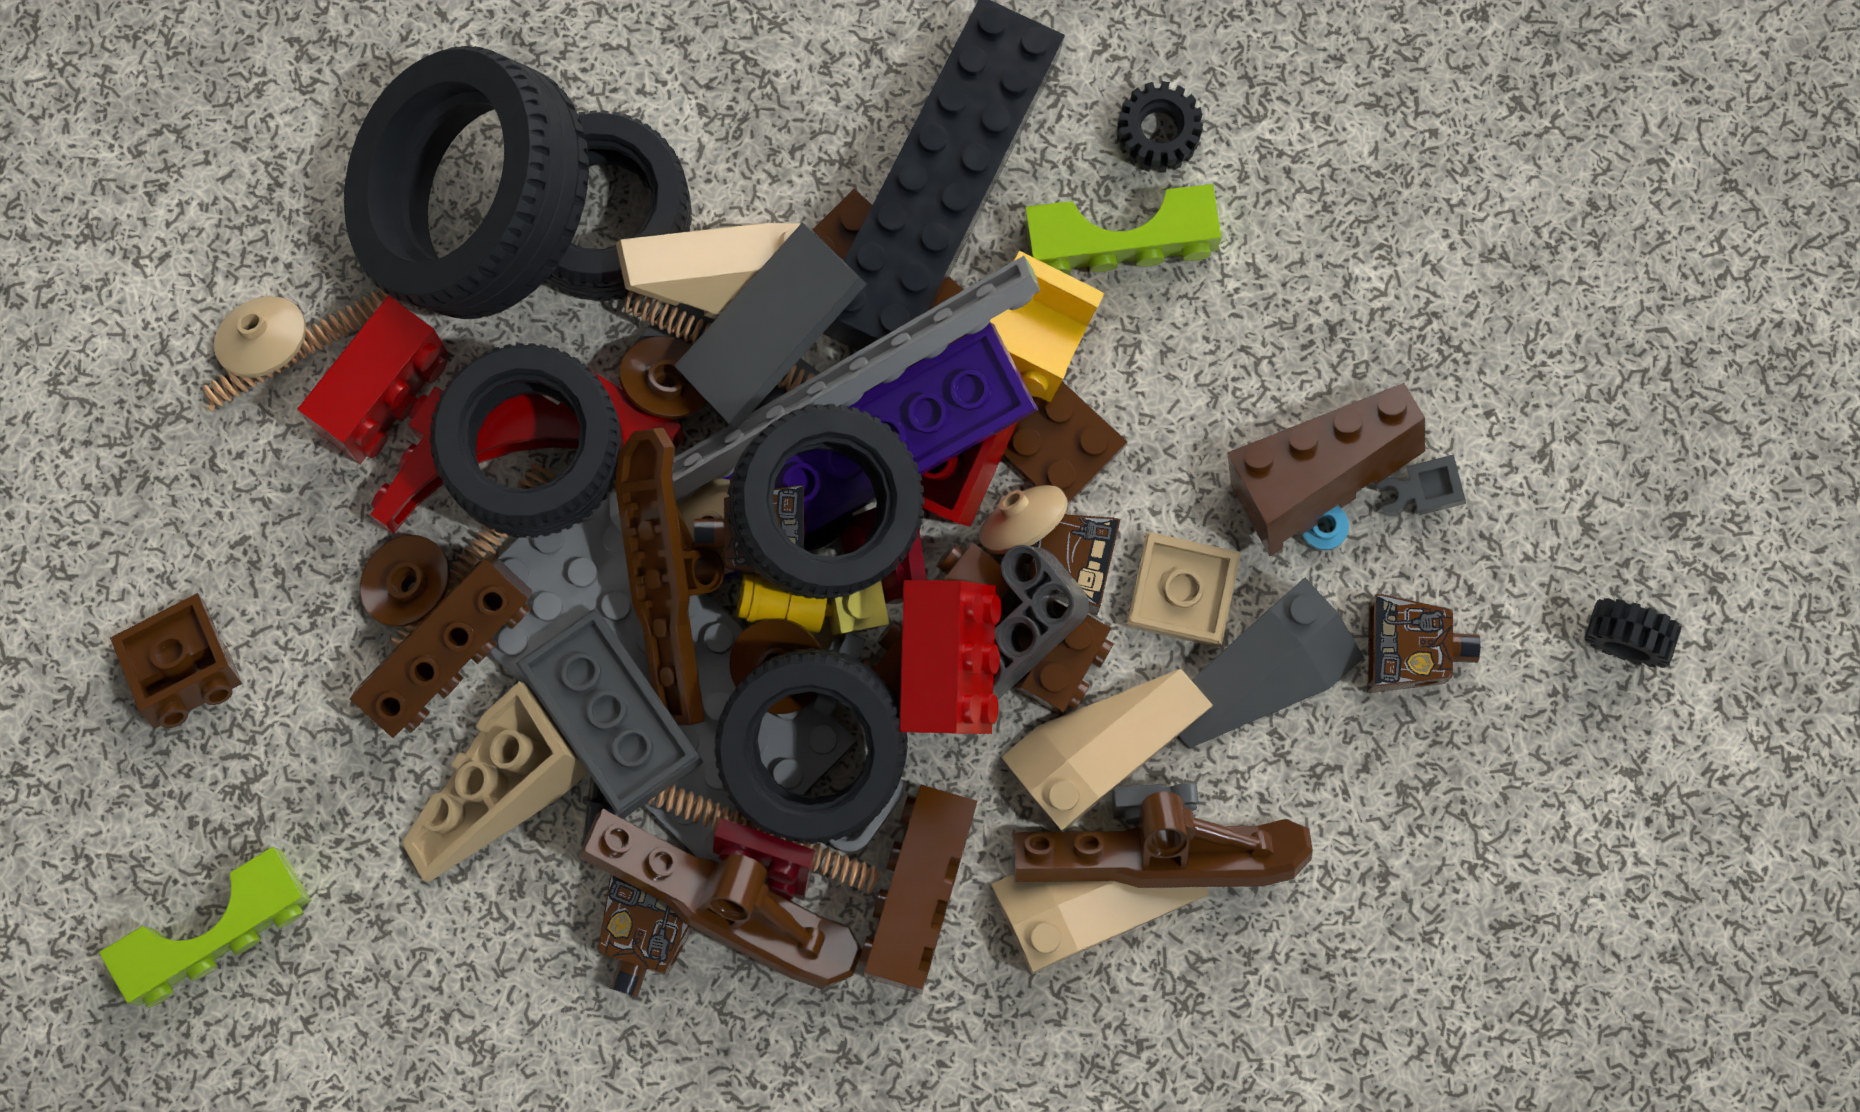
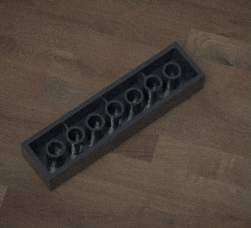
M991 0L977 1L844 259V262L867 285L823 332V335L859 351L934 308L1059 59L1065 38L1064 34Z

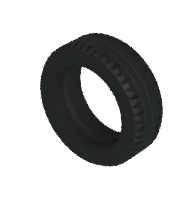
M456 46L435 52L413 63L393 79L374 102L358 131L348 161L344 187V214L348 237L360 266L371 281L384 293L391 295L395 299L448 317L460 319H480L484 316L495 315L514 306L534 292L550 276L566 253L575 236L586 201L589 178L587 142L579 115L572 101L568 98L565 91L559 88L558 84L547 75L492 50L477 46ZM495 110L503 132L504 161L501 180L494 201L482 223L467 241L451 253L439 258L431 241L428 224L429 197L434 176L445 152L456 136L473 120L489 111Z

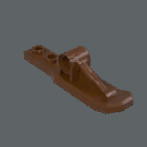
M662 427L634 431L618 453L615 489L632 604L643 629L651 687L678 726L693 725L705 722L689 618L690 596L709 593L718 589L724 578V565L719 554L713 549L694 548V540L676 506L672 479L675 447Z
M1165 791L1147 796L1142 801L1140 807L1139 827L1125 831L1013 832L1015 882L1116 881L1137 888L1258 887L1294 879L1312 860L1313 854L1310 829L1289 819H1282L1258 826H1223L1193 817V812L1185 808L1184 800L1179 795Z
M602 809L596 815L578 855L579 858L665 902L685 924L793 980L824 989L853 976L862 948L851 928L845 924L819 916L797 903L770 891L769 887L764 884L768 873L761 863L743 855H729L720 863L713 859L697 858L605 809Z

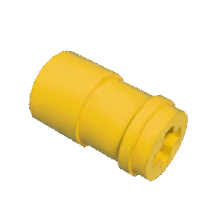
M760 574L743 575L737 602V617L746 618V621L749 622L782 618L802 625L809 632L819 633L824 616H832V608L830 604H827V598L809 599L803 596H795L791 592L786 593L779 587H774L770 584L769 580L765 581L760 577Z

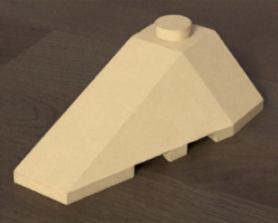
M761 223L621 239L616 243L625 288L674 306L679 303L704 310V316L716 319L801 223Z
M1178 669L1037 726L1001 758L1057 826L1065 832L1114 790V787L1122 784L1213 705L1182 669Z
M519 681L483 714L476 725V728L480 731L465 754L458 753L451 765L455 768V771L441 793H435L431 796L403 840L402 845L423 881H432L555 802L589 773L538 696L525 683Z
M1015 874L991 884L1031 975L1210 895L1207 887L1137 888L1116 881L1015 882Z

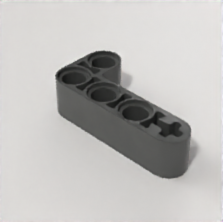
M1019 545L1008 550L1002 560V575L1023 603L995 628L994 644L999 648L1000 664L997 677L993 682V694L997 696L998 700L1077 628L1088 614L1089 600L1086 593L1058 559L1047 549ZM1033 556L1037 562L1038 569L1033 579L1028 581L1023 575L1022 568L1026 559ZM1063 592L1068 598L1069 606L1067 612L1059 618L1054 612L1053 602L1056 596ZM1028 625L1033 632V641L1028 649L1023 650L1019 644L1018 636L1020 630Z

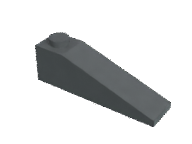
M1306 577L1269 608L1192 679V682L1213 706L1177 736L1188 749L1329 690L1364 658L1339 613Z

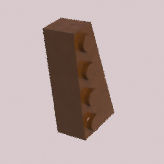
M1402 383L1227 452L1231 486L1269 557L1284 548L1283 542L1297 532L1303 535L1318 524V518L1337 505L1343 508L1356 499V493L1371 482L1378 484L1426 451L1425 416L1405 383Z
M920 785L917 796L908 794L900 820L901 823L908 824L903 843L897 841L893 843L886 868L887 870L894 871L889 890L881 888L872 917L878 918L880 921L875 937L866 936L858 965L865 966L864 975L866 979L917 994H923L976 810L977 800L925 785Z

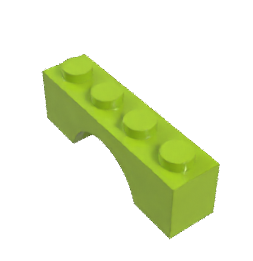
M1213 184L1166 189L1163 203L1155 216L1144 225L1128 231H1110L1092 224L1080 213L1073 201L1026 206L1024 223L1029 256L1067 275L1071 273V269L1090 267L1091 272H1107L1116 269L1118 263L1136 261L1137 266L1140 267L1155 266L1165 261L1164 257L1183 255V259L1186 261H1198L1210 257L1211 252L1217 251L1222 238Z
M271 847L230 872L231 896L228 907L220 921L205 934L189 940L176 941L166 938L155 929L141 926L101 950L99 954L127 1004L140 1006L145 1003L147 1008L156 1006L174 994L171 987L186 977H189L190 981H196L218 967L215 962L217 958L231 950L234 955H238L255 946L261 941L258 933L273 924L279 929L299 919L304 914L301 907L312 900L284 852L278 848Z

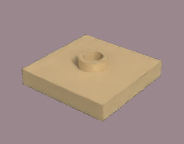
M1147 531L1126 627L1220 648L1225 633L1241 552Z

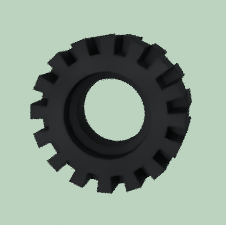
M1162 81L1160 88H1155L1154 82L1146 83L1143 91L1136 88L1132 91L1131 98H1126L1122 104L1116 131L1117 140L1120 139L1119 147L1123 154L1126 152L1129 154L1128 161L1133 165L1137 161L1142 163V170L1150 172L1151 167H1158V173H1164L1169 166L1176 170L1181 167L1182 161L1186 160L1188 162L1192 158L1194 150L1198 147L1203 130L1201 107L1195 108V97L1190 94L1186 98L1183 95L1185 88L1177 85L1174 91L1168 89L1170 82ZM1162 112L1171 116L1175 120L1178 129L1175 137L1165 143H1156L1149 140L1144 135L1141 126L1142 121L1148 115Z
M1610 598L1597 600L1584 636L1586 643H1590V646L1595 649H1602V653L1618 656L1617 658L1624 661L1625 659L1630 660L1633 664L1642 665L1644 663L1648 667L1656 668V666L1665 668L1670 665L1682 626H1679L1680 623L1676 620H1670L1671 617L1666 614H1658L1657 610L1650 607L1648 609L1640 607L1641 604L1634 602L1631 605L1620 599H1616V602Z

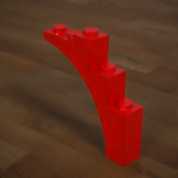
M596 374L615 407L622 431L623 446L634 431L663 427L672 441L675 450L685 437L681 425L671 419L659 418L645 413L627 398L621 388ZM434 386L428 396L426 394L421 395L409 414V418L412 420L408 426L415 436L421 439L418 445L411 444L405 450L398 464L401 470L391 484L385 483L380 487L371 503V507L374 509L370 516L379 526L392 534L399 529L421 502L443 485L434 466L430 450L432 447L430 444V424L433 423L431 417L436 410V401L440 400L439 395L442 392L437 386ZM524 394L506 400L488 414L478 432L476 447L478 464L520 451L544 448L578 449L580 432L578 419L567 405L561 402L559 405H556L542 395Z

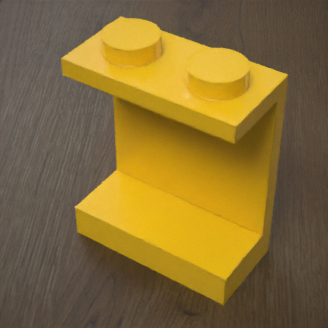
M1019 251L1015 260L1025 255L1035 272L1040 291L1034 294L1032 299L1023 307L1015 310L1008 309L992 318L990 322L997 328L1031 396L1040 397L1051 402L1104 293Z

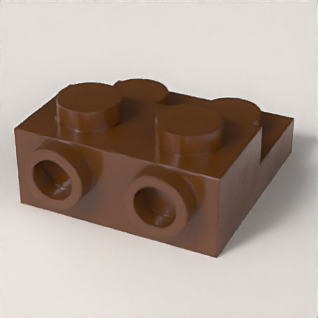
M198 593L110 637L137 708L154 729L160 726L173 728L181 725L187 720L189 711L204 703L208 705L224 703L232 696V689L243 684L230 652L217 632L206 603Z
M1019 597L1008 616L1023 603ZM1055 600L1053 602L1055 614L1059 618L1067 612L1068 607ZM1087 614L1083 622L1019 680L1012 689L1060 716L1064 714L1068 706L1077 710L1090 687V684L1083 681L1092 664L1101 668L1114 645L1113 642L1107 640L1111 627ZM1028 625L1020 630L1018 636L1019 644L1023 650L1028 649L1033 641V632Z

